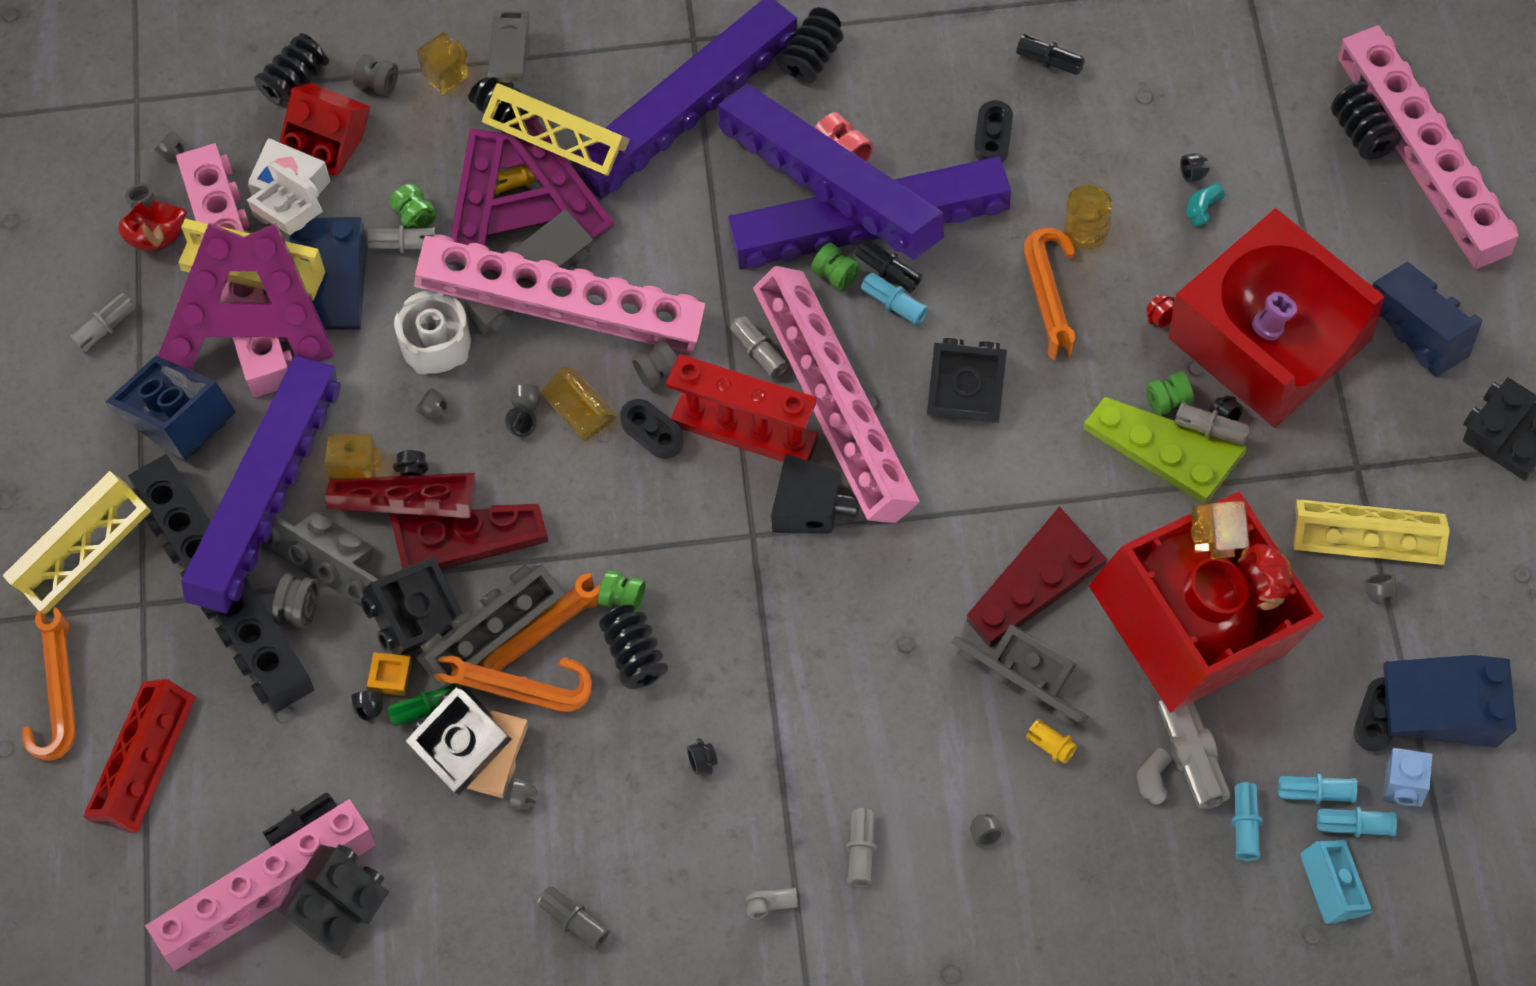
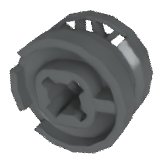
M284 574L278 584L272 610L274 622L279 625L292 623L295 628L306 630L308 628V625L305 624L306 621L312 623L317 609V604L314 603L315 596H319L318 581L309 577L300 580L296 579L293 574Z

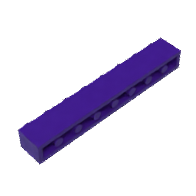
M761 0L605 127L630 140L625 152L619 150L609 176L571 160L572 167L589 190L601 200L610 192L617 191L628 177L634 172L643 170L651 158L660 151L667 150L685 130L688 131L695 127L699 119L708 111L718 108V104L731 92L741 89L748 81V78L759 69H765L772 59L789 45L790 40L798 30L797 17L776 0ZM597 142L586 147L591 161L603 166L610 146ZM581 150L574 153L584 158Z
M747 84L718 104L719 126L727 137L735 139L744 145L749 152L755 153L766 160L774 169H779L790 176L795 183L803 185L815 193L820 200L830 203L840 210L845 217L852 218L864 226L869 233L877 235L889 243L894 250L902 252L914 260L944 238L943 212L751 85Z
M1000 156L893 179L943 212V224L950 222L961 223L972 217L986 214L996 215L1010 209L1011 188ZM817 196L728 216L729 234L739 269L747 267L758 268L766 263L779 260H794L801 255L819 252L828 243L842 247L851 244L859 245L865 239L873 240L880 238L877 235H872L864 226L852 218L845 217L840 210L827 201L820 200Z
M294 356L181 580L184 601L186 603L227 614L233 601L237 602L240 599L244 589V578L248 571L252 572L255 569L258 561V550L262 542L266 543L271 536L273 528L272 519L276 513H282L286 504V493L290 485L294 486L298 481L300 464L304 457L308 458L310 456L317 430H322L325 426L327 409L330 403H335L339 397L341 384L337 382L335 366Z

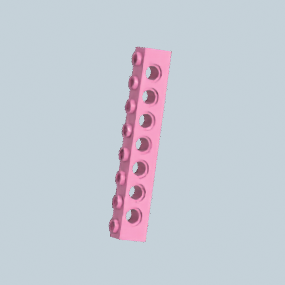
M1377 25L1342 39L1338 56L1339 62L1353 83L1363 81L1368 85L1366 92L1370 91L1374 94L1375 100L1373 102L1380 103V112H1385L1388 115L1387 123L1391 122L1394 124L1395 131L1393 134L1401 135L1399 144L1395 147L1473 268L1476 270L1512 255L1519 237L1515 223L1507 219L1500 208L1497 196L1493 192H1489L1482 181L1479 169L1474 165L1472 166L1467 159L1463 145L1458 139H1454L1447 128L1444 116L1441 113H1437L1430 103L1426 89L1420 87L1414 79L1410 65L1401 59L1392 38L1388 35L1386 36L1381 27Z
M216 143L176 155L196 221L207 224L212 223L220 227L242 232L250 229L245 209L238 210L236 206L237 202L242 201L236 181L229 183L227 178L228 175L233 174L227 154L220 156ZM228 281L220 297L221 302H270L268 295L264 294L263 289ZM232 337L252 398L277 391L293 360L290 350L283 351L280 344L287 341L286 337ZM264 351H269L267 354L259 355Z
M425 235L414 281V287L653 345L665 341L671 349L693 354L697 343L705 303L699 302L696 297L688 294L675 296L663 293L662 289L655 286L637 287L629 285L626 280L618 277L605 279L596 277L592 272L585 269H574L572 271L559 268L558 264L548 260L534 262L524 259L522 255L515 252H504L501 254L489 251L488 247L478 243H470L469 245L456 243L452 238L445 235H434L433 237ZM457 261L463 264L465 268L461 271H452L446 265L449 262ZM485 270H494L500 277L495 280H489L481 273ZM521 278H527L535 285L531 288H522L516 281ZM564 287L570 294L565 297H559L552 292V289ZM590 295L600 296L604 303L602 305H593L587 300V297ZM627 303L633 304L639 309V312L629 314L623 310L622 305ZM667 312L672 315L674 320L663 322L656 314Z
M774 266L753 287V290L804 393L817 397L813 411L867 520L897 523L920 501L804 271Z

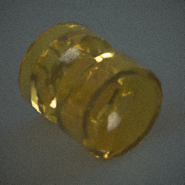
M1094 184L1078 186L1069 193L1066 200L1064 234L1070 238L1073 246L1081 249H1093L1106 241L1109 234L1112 212V199L1109 193L1102 187Z

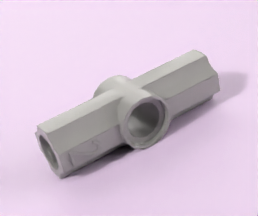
M1159 701L1158 708L1170 736V750L1178 771L1184 772L1198 809H1211L1229 800V788L1217 762L1218 751L1215 740L1208 728L1204 729L1194 702L1170 713L1163 701Z

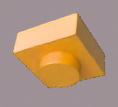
M373 652L367 682L368 691L406 696L412 667L411 656Z

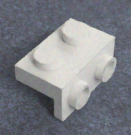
M273 161L268 165L274 181L248 198L247 202L253 212L272 224L277 223L279 229L291 235L295 231L302 229L306 223L323 212L317 199L319 192L310 180L306 179L304 181L291 168H284Z

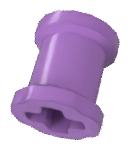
M1273 292L1265 300L1264 310L1257 313L1252 320L1254 331L1267 340L1280 338L1284 332L1283 325L1297 312L1296 303L1284 293Z

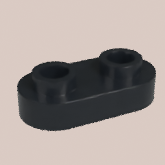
M988 101L979 109L974 143V154L978 160L1000 156L1003 162L1008 156L1013 112L1010 106L1002 101ZM991 121H998V122H1000V123H999V124H996V123H990V122H991ZM988 149H994V150H996V151H995V152H989V151H986V150H988Z
M634 399L622 407L620 419L623 430L654 456L667 459L676 456L683 447V433L680 426L649 401ZM637 419L645 420L644 423L639 425L633 423ZM662 440L671 441L669 445L659 444Z
M1384 677L1377 678L1369 684L1353 731L1358 745L1368 751H1381L1385 749L1393 737L1388 735L1386 705L1381 704L1377 699L1378 697H1386ZM1375 730L1378 732L1379 737L1372 738L1366 731Z

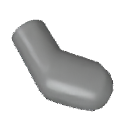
M1157 748L1139 768L1136 777L1140 794L1143 798H1148V801L1153 805L1162 803L1168 794L1167 789L1162 786L1163 782L1160 774L1169 765L1172 758L1162 748Z
M796 888L753 891L749 893L744 903V906L747 908V915L752 919L759 920L768 914V910L798 907Z

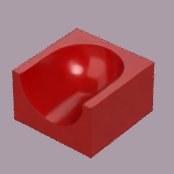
M1274 208L1176 294L1168 338L1275 428L1372 341L1385 296L1277 208ZM1273 292H1281L1288 295L1296 303L1297 312L1283 325L1284 332L1280 338L1267 340L1254 331L1252 320L1257 313L1264 310L1265 300Z
M1240 491L1122 545L1088 585L1170 713L1285 656L1324 618L1293 570L1291 572L1293 575L1291 580L1293 585L1290 587V592L1284 598L1285 601L1278 607L1270 610H1261L1247 602L1249 597L1248 581L1238 567V560L1242 557V551L1257 543L1268 545L1271 548H1277V546Z

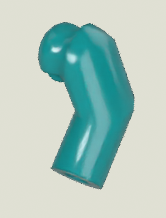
M1218 182L1190 196L1185 213L1187 218L1190 217L1193 226L1198 227L1209 222L1210 216L1206 212L1208 206L1224 198V190Z

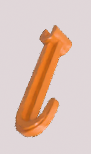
M1046 227L1033 231L1027 237L1024 243V257L1049 340L1047 354L1055 361L1059 346L1064 347L1067 358H1071L1076 337L1074 330L1067 324L1045 244L1049 241L1058 243L1068 259L1074 257L1075 250L1070 238L1066 234L1055 228Z
M585 573L579 576L572 590L563 595L482 659L478 666L497 671L503 670L584 609L598 607V594L601 585L589 591L594 587L592 574Z
M56 607L53 608L54 620L52 623L41 611H38L35 616V624L42 634L52 740L48 746L38 747L33 730L28 726L22 729V740L25 749L34 758L42 761H54L63 757L72 748L76 738V723L66 636L70 632V623Z
M456 656L438 658V662L451 665V675L434 674V678L441 683H455L562 712H572L580 709L588 702L592 693V679L589 671L583 664L569 658H560L558 664L577 674L579 684L574 690L563 689L463 662Z

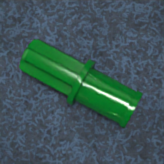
M453 683L448 687L427 693L423 690L420 691V696L390 705L388 707L390 722L393 726L397 727L428 717L439 706L438 703L441 697L449 690L455 689L458 684Z

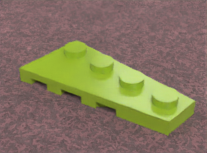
M1107 397L1102 399L1086 419L1083 428L1204 505L1207 504L1240 461L1247 448L1245 445H1237L1211 435L1209 439L1205 438L1204 433L1175 425V421Z

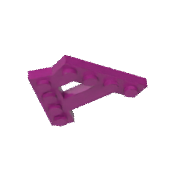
M535 116L524 121L529 135L535 137L546 132ZM519 124L513 127L521 131ZM470 128L450 235L454 242L464 245L478 243L486 246L487 236L548 223L565 209L590 235L593 241L614 227L612 219L565 157L508 133ZM550 136L545 139H542L543 141L553 144ZM526 165L542 187L541 189L494 199L500 170ZM457 261L448 263L449 265L464 267L463 264Z
M212 223L208 224L157 357L192 370L205 337H287L295 356L321 362L335 355V351L277 223L246 236H241ZM230 271H257L270 302H219Z

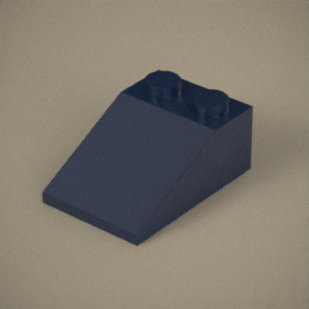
M313 218L302 229L295 231L289 237L290 243L319 249L325 274L314 301H312L325 330L361 329L367 253L366 232L362 218Z
M157 355L105 401L109 408L163 450L184 460L196 453L200 446L214 432L220 430L226 424V421L236 413L216 381L157 357Z
M1464 655L1386 661L1383 664L1388 735L1498 747L1517 730L1510 659Z

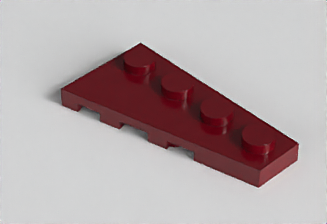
M475 472L330 479L325 494L327 509H339L341 511L356 510L470 518L476 489Z
M539 504L492 505L490 509H472L470 518L389 513L402 569L431 557H435L440 568L445 569L549 542Z
M1059 506L969 611L966 621L989 647H992L1002 639L1010 624L1017 627L1023 625L1106 565L1107 558Z

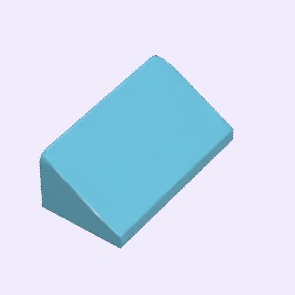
M1346 840L1316 841L1301 852V860L1326 924H1334L1372 913Z

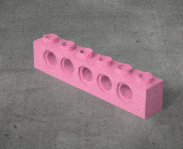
M348 799L146 924L145 927L172 970L176 971L280 906L320 844L337 847L338 844H341L351 849L357 856L376 846L368 826L351 800Z

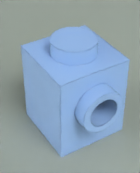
M1393 748L1386 764L1383 801L1405 806L1422 807L1430 788L1432 754Z

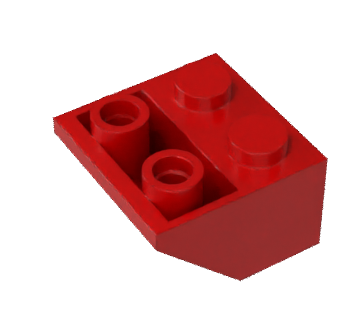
M313 83L294 87L291 90L279 143L324 161L328 173L338 176L363 139L371 106Z

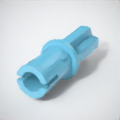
M870 273L864 278L861 285L862 291L884 304L886 311L891 312L893 310L913 323L914 326H918L926 317L928 307L904 293L903 287L899 286L896 288L875 273Z
M1316 774L1315 777L1281 776L1278 780L1277 791L1281 799L1314 800L1315 804H1320L1321 801L1355 803L1357 799L1356 778H1322L1321 774Z
M1242 782L1236 784L1234 788L1235 817L1231 820L1236 833L1235 857L1242 861H1254L1261 857L1259 851V827L1263 824V819L1259 817L1257 785Z
M1355 807L1354 810L1320 809L1317 812L1316 825L1317 830L1320 832L1354 834L1355 838H1359L1360 834L1395 836L1397 816L1395 811H1361L1360 807Z

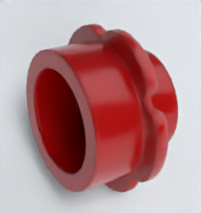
M1168 295L1154 297L1146 307L1148 312L1147 322L1149 324L1154 323L1159 328L1168 326L1172 320L1174 297Z

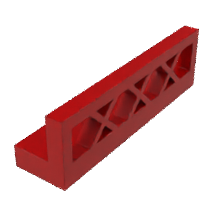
M169 679L142 682L84 812V818L91 822L109 821L128 833L138 832L196 696Z

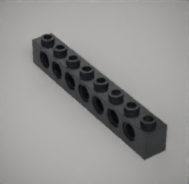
M165 454L129 474L128 477L134 487L132 490L151 510L150 516L145 519L154 535L158 537L163 534L168 543L162 546L171 562L176 564L180 561L185 570L180 573L183 578L210 521L168 455ZM171 498L166 504H159L162 500ZM189 525L185 530L176 532L179 527ZM246 577L244 578V589L240 599L237 602L233 601L229 609L230 611L233 608L241 607L242 609L238 613L227 615L201 607L208 620L215 617L220 626L215 628V631L224 646L227 648L233 645L238 654L233 659L243 676L250 673L256 683L251 685V688L262 705L269 702L274 712L277 713L315 690L308 673ZM253 635L260 636L258 640H256L253 643H245V641ZM269 664H278V666L272 671H263V669Z

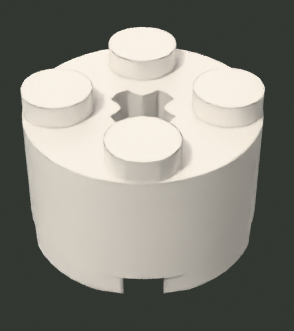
M428 290L416 293L404 302V307L395 316L394 327L401 353L415 372L422 375L442 373L467 361L471 346V335L464 308L457 299Z

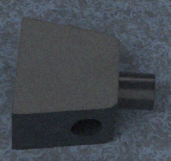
M785 454L771 513L772 532L831 533L836 514L857 517L859 502L855 495L841 493L842 481L839 471Z

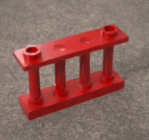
M679 353L667 379L666 387L682 392L670 418L682 430L784 462L785 454L810 461L819 436L818 432L806 429V426L816 405L817 397Z

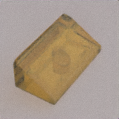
M562 366L540 392L584 441L589 440L618 417L586 380L572 368Z

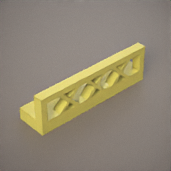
M499 83L495 86L481 121L607 176L610 174L619 150L625 152L630 140L625 136ZM500 100L512 105L516 115L515 119L506 123L493 119ZM519 108L524 109L529 113L521 115ZM538 115L543 118L547 132L534 137L529 135L524 121ZM550 121L557 123L561 126H558L553 129ZM519 123L521 131L511 126ZM571 129L574 131L579 145L567 150L560 148L555 134ZM582 135H585L592 139L584 142ZM550 136L553 144L543 141L542 139H545ZM597 142L610 146L603 166L591 161L586 147ZM581 150L584 158L574 154V152Z
M190 219L184 220L181 228L187 244L178 262L181 271L190 273L203 237L197 236V234L204 236L208 226L207 223ZM224 228L241 236L251 234L238 230ZM286 242L309 296L314 301L325 274L319 249ZM230 271L227 279L228 282L265 290L257 271Z
M109 471L3 577L10 585L23 592L34 606L46 615L151 510L123 480ZM129 498L137 509L126 519H117L118 508ZM107 527L106 539L100 545H90L91 534L97 528ZM80 553L79 565L73 571H64L65 560L71 554ZM54 579L52 592L41 600L34 590L44 580Z
M1296 499L1294 550L1439 565L1445 564L1450 532L1446 514Z

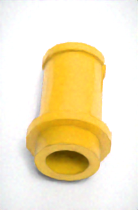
M526 165L499 172L497 182L507 180V182L496 186V194L500 195V193L525 185L527 188H531L530 184L536 182L535 177Z
M1040 718L1029 728V731L1032 733L1028 732L1026 734V740L1031 741L1052 755V761L1055 763L1058 761L1064 764L1068 762L1077 748V744L1072 742V736H1063L1045 724Z

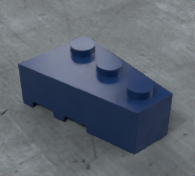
M1408 261L1373 282V287L1385 296L1379 317H1383L1388 322L1399 341L1405 342L1410 347L1422 367L1428 368L1437 377L1470 357L1483 319L1476 314L1468 317L1458 309L1460 302L1452 296L1445 299L1435 291L1437 284Z

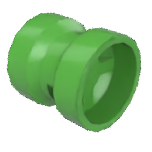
M406 184L398 188L390 197V207L397 215L402 216L401 222L405 228H427L435 220L436 210L430 202L424 201V193L418 185Z
M832 243L822 247L811 265V271L820 278H828L830 285L839 291L845 290L853 282L860 269V263L851 256L845 257L842 255L841 249Z
M1183 371L1171 374L1168 380L1161 381L1156 379L1146 384L1148 401L1156 415H1166L1171 412L1172 408L1180 407L1182 402L1190 406L1194 404L1193 390Z
M609 569L600 586L598 604L609 608L614 605L635 606L634 612H638L644 598L646 581L637 577L627 579L623 577L621 572Z

